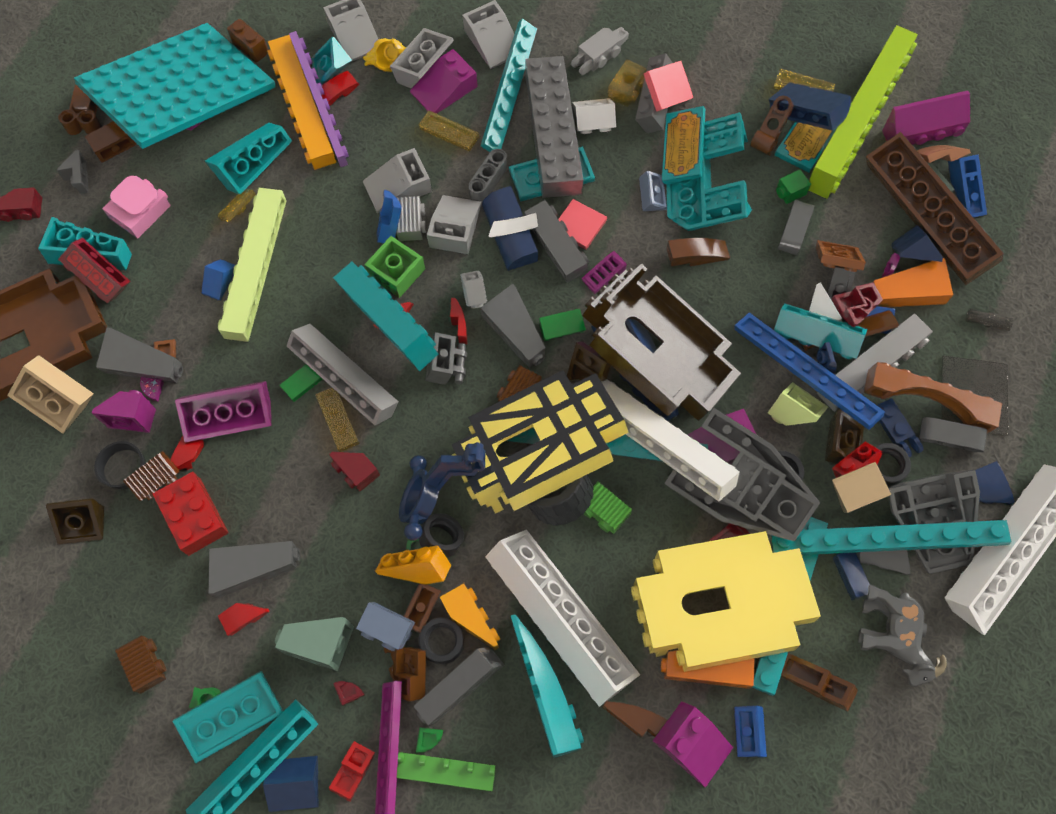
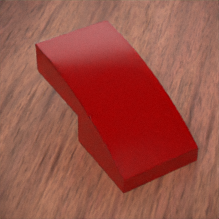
M345 71L322 85L324 94L321 95L322 99L327 98L330 106L341 95L348 96L359 83L349 71Z
M451 298L452 325H458L459 343L468 344L462 308L456 298Z
M354 741L341 762L342 766L329 786V790L351 802L375 752Z

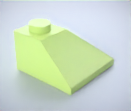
M792 382L780 394L768 414L771 415L774 421L779 424L783 423L786 426L817 422L828 406Z

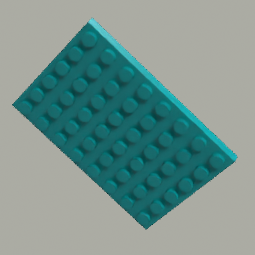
M208 23L74 77L75 84L142 149L275 88V81Z

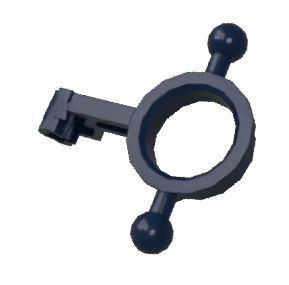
M479 442L467 444L462 456L441 455L429 472L425 470L427 461L423 456L416 455L411 458L410 467L413 470V476L405 488L399 508V519L401 522L409 523L404 529L407 539L415 541L421 537L423 532L419 524H423L431 515L439 495V490L451 476H475L478 471L482 472L485 469L486 450L483 449V444Z

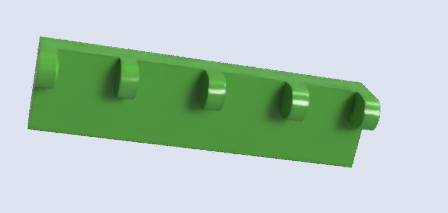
M399 752L397 778L493 792L496 766Z

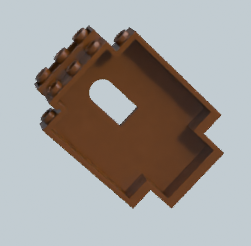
M49 268L0 290V342L25 331L30 346L0 359V401L9 398L7 395L23 366L38 355L62 372L93 358L86 341L106 332L107 325L91 289L84 285L76 275L60 282L59 278Z

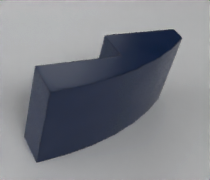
M825 342L817 352V361L834 374L837 368L830 342Z

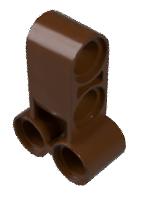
M75 84L70 108L62 111L58 116L60 123L70 135H77L82 130L90 134L102 127L96 117L98 105Z
M779 96L776 98L760 130H757L750 143L752 148L771 156V151H774L778 143V137L793 111V102L789 97ZM782 101L789 102V107L785 111L778 109ZM773 119L779 121V126L775 130L769 128V123Z

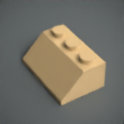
M38 355L23 366L7 396L61 433H64L84 410L94 393Z

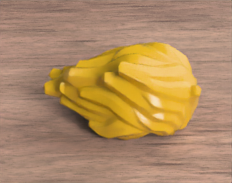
M393 38L379 39L374 43V47L367 52V56H363V59L366 61L364 65H374L384 72H392L390 65L406 47Z

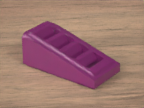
M613 251L582 277V281L596 294L604 285L607 286L609 284L608 282L616 273L620 276L626 270L627 264ZM599 272L605 277L604 279L598 274ZM592 277H594L599 282L597 285L591 279Z

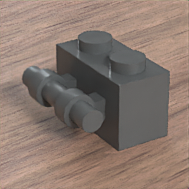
M435 332L432 340L436 343L434 348L438 355L427 364L425 381L446 385L453 375L455 376L456 384H463V377L466 376L464 364L465 360H467L466 345L463 343H459L457 349L455 348L456 336Z

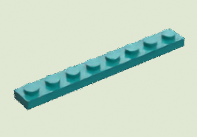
M523 18L518 22L481 142V147L489 152L494 149H502L525 72V59L529 58L537 28Z
M810 517L802 530L827 529L828 523ZM819 554L802 555L809 580H811ZM788 652L760 657L754 673V686L752 688L774 696Z

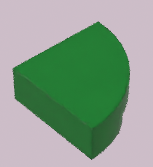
M419 727L416 753H423L431 748L433 749L440 742L444 730Z

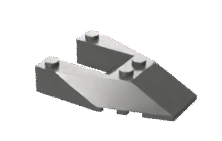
M713 408L701 427L740 451L732 463V466L739 471L736 487L720 501H717L676 470L672 471L664 484L722 522L760 532L766 531L769 535L795 541L820 504L819 500L771 443Z

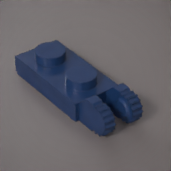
M891 398L877 405L885 411L884 416L879 422L892 443L903 448L909 457L912 456V453L907 443L904 442L906 440L909 441L916 453L922 452L924 450L922 443L915 436L916 434L894 400Z

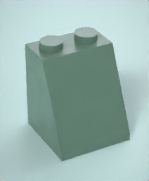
M343 617L284 624L283 629L279 630L276 635L275 648L286 655L338 671L354 626Z

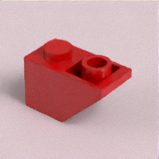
M865 441L832 468L835 477L838 478L874 462L878 465L882 455L881 450Z

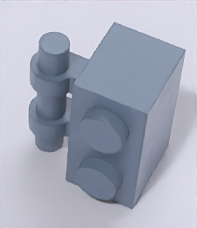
M369 602L356 629L362 631L361 636L372 641L376 638L383 642V647L395 651V649H402L406 641H409L415 622L375 602Z

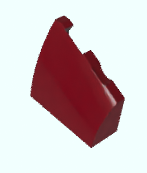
M874 282L855 286L851 292L834 295L831 299L841 317L852 327H856L883 300Z

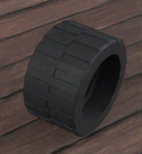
M587 474L571 482L569 487L560 495L553 498H539L527 505L539 521L553 526L565 525L577 520L589 508L594 495V487Z

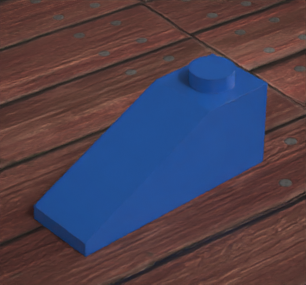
M979 154L959 158L952 162L948 161L950 180L958 200L972 217L987 215Z

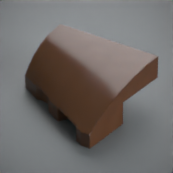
M384 647L385 654L391 653L393 665L389 668L390 676L393 681L402 682L401 699L407 701L422 699L425 696L426 650L403 647L402 649L391 651Z

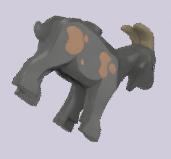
M869 585L867 598L863 599L861 613L866 614L873 610L880 611L888 617V620L886 622V633L864 628L859 630L858 642L861 643L860 650L868 651L872 648L886 650L894 657L911 665V670H902L907 675L908 684L911 687L928 683L944 673L947 667L945 656L941 655L940 658H936L935 667L921 648L922 637H925L927 633V624L924 623V611L920 604L911 598L907 592L902 593L897 598L888 591Z

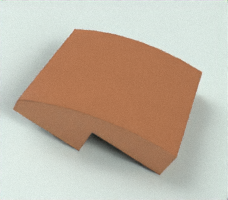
M949 145L930 146L917 150L928 163L937 159L952 162L971 153L970 149Z

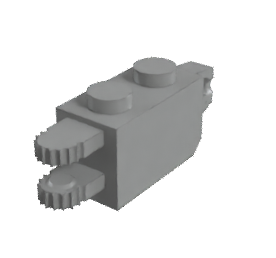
M622 27L614 31L609 28L601 29L578 47V55L573 58L571 66L576 68L584 63L579 69L581 75L588 73L590 70L595 71L597 68H602L608 60L619 55L621 45L628 39L629 33Z

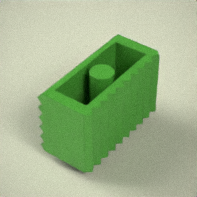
M597 481L593 486L594 495L591 505L587 508L584 515L588 518L594 517L599 522L598 526L607 533L611 531L615 534L631 515L632 509Z

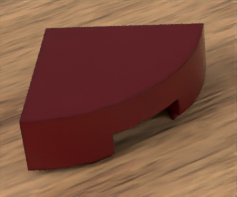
M347 681L333 683L342 706L365 696L363 691L354 683Z

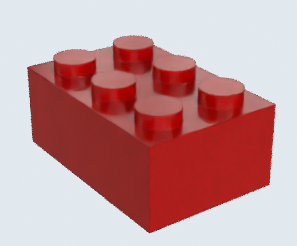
M194 472L153 493L180 550L188 556L229 533L202 480Z

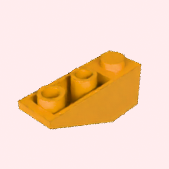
M437 545L415 550H405L393 554L388 553L381 558L375 572L378 575L420 584L444 582L451 564Z
M462 584L440 597L452 621L494 650L499 648L497 641L500 638L494 627L489 629L485 621L489 620L483 607L478 609L474 601L478 599L472 588L467 589L465 584Z

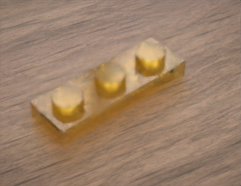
M780 69L774 88L781 90L790 82L833 92L836 84Z
M431 111L426 113L419 124L421 130L469 152L479 138L478 132Z
M330 388L315 394L338 451L342 452L358 445L359 441L338 392L334 388Z

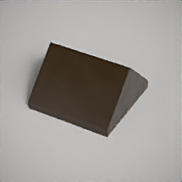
M837 410L830 420L825 461L837 464L862 444L864 427L842 410Z
M93 498L46 504L57 544L103 539L104 506Z

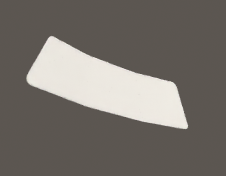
M534 213L509 220L494 221L489 237L508 235L538 227L537 215Z

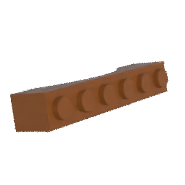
M877 362L868 369L864 393L881 399L904 394L919 395L935 400L949 408L966 425L987 429V433L999 427L1002 403L994 401L991 397H982L973 394L970 390H961L953 387L951 384L940 383L932 380L930 377L913 374L906 369L891 367L890 364L885 362Z

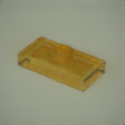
M245 189L218 214L219 219L230 222L236 215L243 213L247 208L246 205L254 198L256 193L252 189Z

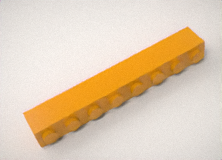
M290 35L268 41L270 49L267 50L271 61L275 60V64H272L276 76L280 75L281 77L277 79L281 90L285 89L286 91L282 94L286 104H291V107L288 108L291 118H296L297 121L293 122L297 134L301 133L302 137H299L302 149L306 148L308 151L304 153L307 163H312L314 170L336 163Z

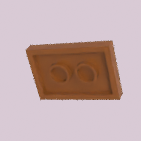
M817 240L816 251L823 266L829 268L842 266L845 270L857 272V269L864 270L866 262L858 247Z

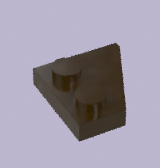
M576 342L567 378L569 380L577 379L581 381L596 373L600 381H606L611 365L584 342Z

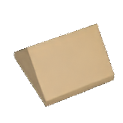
M876 462L832 480L844 513L851 512L891 495Z

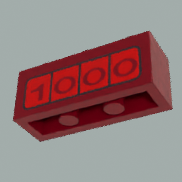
M83 238L72 242L58 259L67 270L73 272L84 285L92 289L98 298L106 303L114 300L131 282Z

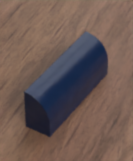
M790 82L769 99L770 107H772L774 101L779 96L789 97L794 107L788 120L831 131L836 129L846 119L851 106L850 95ZM780 102L778 109L780 111L787 110L789 102Z
M511 186L492 192L482 202L490 228H492L494 221L523 217ZM529 230L494 237L507 271L538 261V251Z

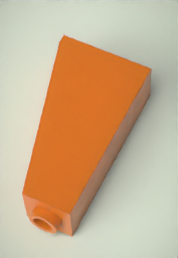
M943 258L942 262L931 261L874 280V284L883 299L878 305L879 307L947 304L953 296L945 258Z
M670 651L666 654V658L661 659V672L665 673L664 679L750 689L754 686L755 658L684 672L683 666H679L677 662L676 651Z

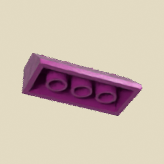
M963 91L893 107L882 130L886 141L899 132L906 137L911 145H921L930 140L939 141L952 135L954 137L960 136L965 132L970 123L969 91Z
M266 381L183 396L175 400L184 442L272 425L271 401Z

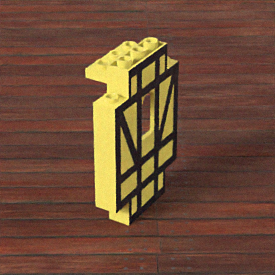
M562 370L468 417L472 426L468 427L472 435L452 444L455 451L452 455L462 456L467 444L479 442L484 445L483 449L486 450L485 469L482 472L478 471L475 476L461 477L464 483L469 482L470 484L467 490L472 500L477 498L480 506L485 504L487 508L492 506L496 514L504 510L498 500L499 497H502L505 505L510 503L515 511L613 462L607 443L627 434L628 430L624 418L596 373L572 385ZM534 427L541 440L509 457H500L496 454V449L502 442Z

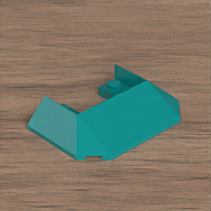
M740 112L705 122L702 178L666 184L667 217L687 231L747 218L752 211L747 202V186L744 180L711 188L710 159L744 150V143L748 142Z

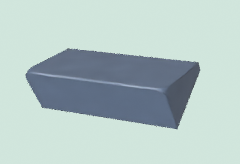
M646 171L639 177L643 211L666 210L662 175Z

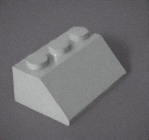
M423 28L390 65L397 83L412 88L454 41L453 38Z

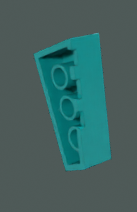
M267 123L205 160V163L227 190L241 194L292 140L282 126Z
M51 217L38 248L48 264L63 265L58 259L72 242L83 238L115 268L126 271L132 253L124 239L102 232L98 234L89 228H79L73 223L67 221L66 223L60 222L57 218Z

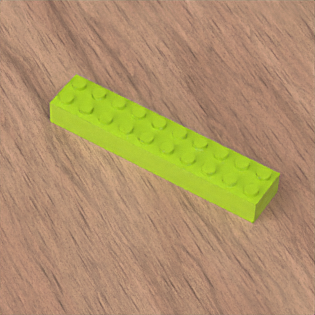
M896 25L852 101L846 119L837 127L814 167L809 180L811 183L809 191L828 199L831 193H836L841 180L849 169L848 167L854 161L856 153L860 150L865 137L868 136L873 126L871 124L877 120L881 112L879 110L885 106L889 98L887 96L891 95L896 85L894 81H899L904 71L901 68H905L911 59L909 54L912 55L917 46L915 40L918 34Z

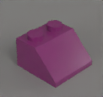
M129 390V392L119 391L93 408L92 414L108 428L150 433L156 409L141 392Z

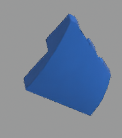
M387 190L383 191L384 200L380 209L377 228V242L385 243L390 236L395 238L402 210L398 199Z

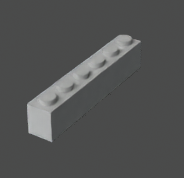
M914 313L900 324L898 328H895L837 373L836 376L863 395L865 394L864 388L868 369L877 362H885L890 364L891 367L897 368L900 360L907 361L915 353L914 349L917 347L922 349L929 343L928 337L933 331ZM817 392L818 396L834 412L839 409V407Z
M307 324L292 330L287 347L371 423L377 425L392 417L399 401L315 327Z

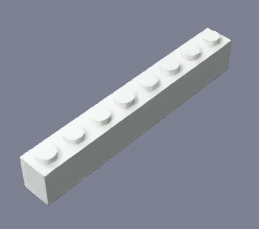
M607 379L606 381H601L625 420L628 430L627 436L717 501H720L736 487L739 471L735 467L703 447L698 441L690 438L662 416L650 410L646 405L634 399L629 393L624 392L613 382Z

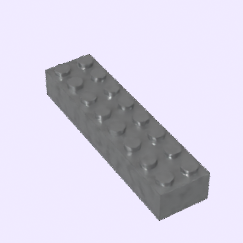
M564 57L525 59V77L542 198L582 195L583 175Z

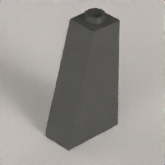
M511 284L481 307L483 319L528 368L533 365H539L545 359V346L514 284Z
M106 328L96 368L107 374L153 378L171 383L178 382L183 373V366L175 357L112 328Z
M292 541L209 549V595L214 598H220L296 569V561H300L299 548H296Z
M491 647L475 650L414 705L418 718L423 723H427V725L436 723L504 667V663Z

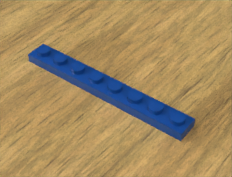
M748 313L735 324V331L868 430L884 416V410L751 313Z

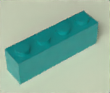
M785 303L780 310L774 331L785 339L793 338L803 345L809 346L812 344L820 349L825 342H830L832 351L840 353V356L847 359H857L868 330L858 326L852 327L846 322Z

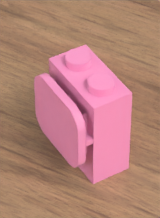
M129 176L111 192V200L102 209L109 219L138 239L171 205L167 200V194L161 189L156 190L147 179L142 180L137 176Z

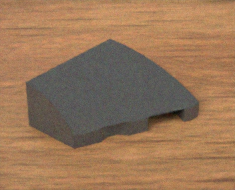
M907 550L856 552L860 563L876 565L884 570H894L901 572L902 575L911 574Z

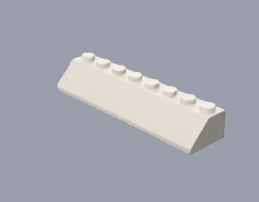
M1044 464L1003 520H1007L1011 544L983 546L945 596V600L951 610L983 635L990 629L1056 537V467Z
M527 530L500 540L485 556L493 569L496 570L505 582V585L512 591L519 603L528 612L534 623L544 633L547 640L553 645L562 660L566 662L599 707L640 676L639 672Z

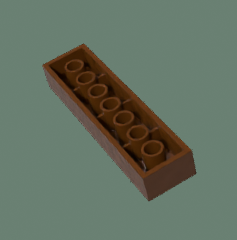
M901 132L866 156L867 166L915 225H918L927 234L939 253L945 258L948 265L965 285L1002 261L1004 253Z

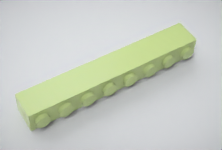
M259 188L257 195L254 196L253 211L249 213V225L244 231L243 246L239 248L238 264L234 266V278L228 287L229 296L223 305V317L218 322V330L224 339L249 342L286 205V198L282 190Z

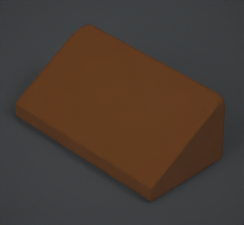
M887 310L865 317L857 326L868 329L866 337L898 328L899 323L893 313Z
M419 583L404 614V617L415 622L412 631L420 633L424 625H426L441 593L440 590L427 584Z

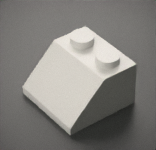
M610 98L572 102L575 127L577 131H581V134L592 133L594 129H600V132L611 131V128L616 127L615 103Z

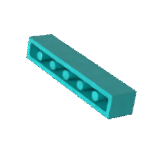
M295 699L186 809V813L231 814L314 730L318 723L313 715Z

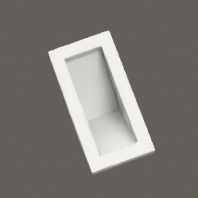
M821 282L818 283L809 311L842 321V317Z

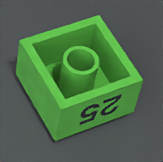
M390 236L365 263V268L369 273L368 277L373 276L381 286L400 298L425 270L422 256Z

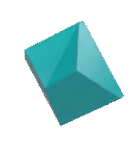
M331 37L311 58L312 68H315L319 78L315 80L316 83H321L322 86L352 61L334 37Z

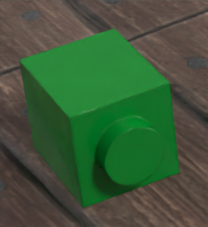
M800 169L780 178L776 192L778 197L788 204L807 195L811 183Z

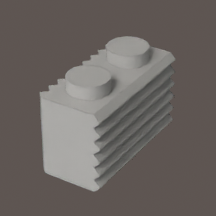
M419 196L397 197L402 207L397 227L398 241L423 240L422 233H426V223L422 221V216L425 215V204L420 202Z
M473 271L460 274L466 305L471 306V308L484 306L483 304L487 302V296L481 272Z

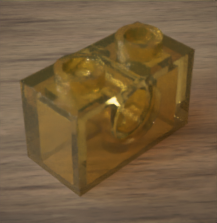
M626 59L609 85L608 98L626 107L630 105L631 101L635 102L640 87L643 88L645 79L643 73L646 72L647 68Z

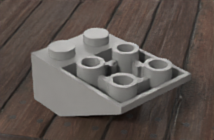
M341 0L323 7L332 33L352 61L367 56V52L374 47V43L379 39L362 1Z
M496 0L463 14L464 31L489 68L492 69L505 63L514 38V32Z
M415 148L397 154L363 180V184L377 213L380 212L383 205L384 190L390 191L396 198L420 197L432 192L430 178Z
M443 195L431 218L427 232L429 248L469 254L481 201Z

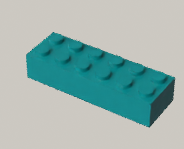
M351 261L333 277L334 280L404 356L421 371L438 355L434 348L436 343L420 324L415 323V319L408 312L403 311L404 308L396 300H390L392 296L385 288L379 289L381 285L373 276L367 277L369 273L362 265L357 267Z

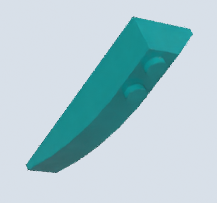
M515 614L511 615L553 758L580 750V743H583L584 740L580 728L575 729L573 719H576L573 705L567 704L557 676L531 633Z

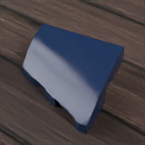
M997 461L975 470L980 490L979 502L986 504L1006 503V505L1015 503L1008 481Z

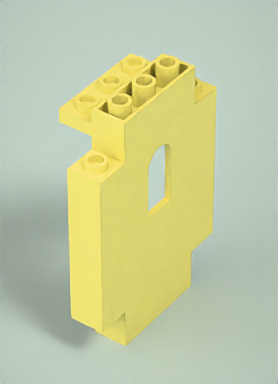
M766 531L659 550L655 559H653L655 573L659 574L636 578L634 586L631 587L633 600H637L639 609H637L638 621L640 624L643 623L645 630L642 633L644 646L649 647L650 654L655 653L656 657L664 656L668 650L678 648L676 658L679 666H683L684 672L794 651L800 646L795 626L813 623L821 617L800 549L772 553ZM724 587L730 609L700 615H690L684 611L682 598L686 594Z

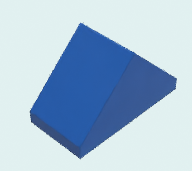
M220 259L206 265L202 294L221 301L234 277L233 270L235 264Z

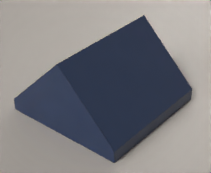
M918 225L892 242V248L899 257L943 261L942 255Z
M318 756L284 759L269 774L263 783L269 812L319 807Z

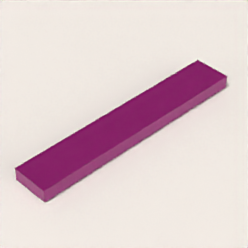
M399 681L383 683L375 814H395L402 682Z

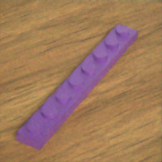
M296 31L289 33L340 167L348 165L346 157H349L345 145H340V142L343 140L339 129L334 130L333 126L337 124L333 114L329 115L327 112L330 110L327 98L322 99L321 95L324 94L321 83L317 84L315 81L319 78L315 68H310V64L313 63L309 52L304 53V50L307 48L303 37L299 38Z

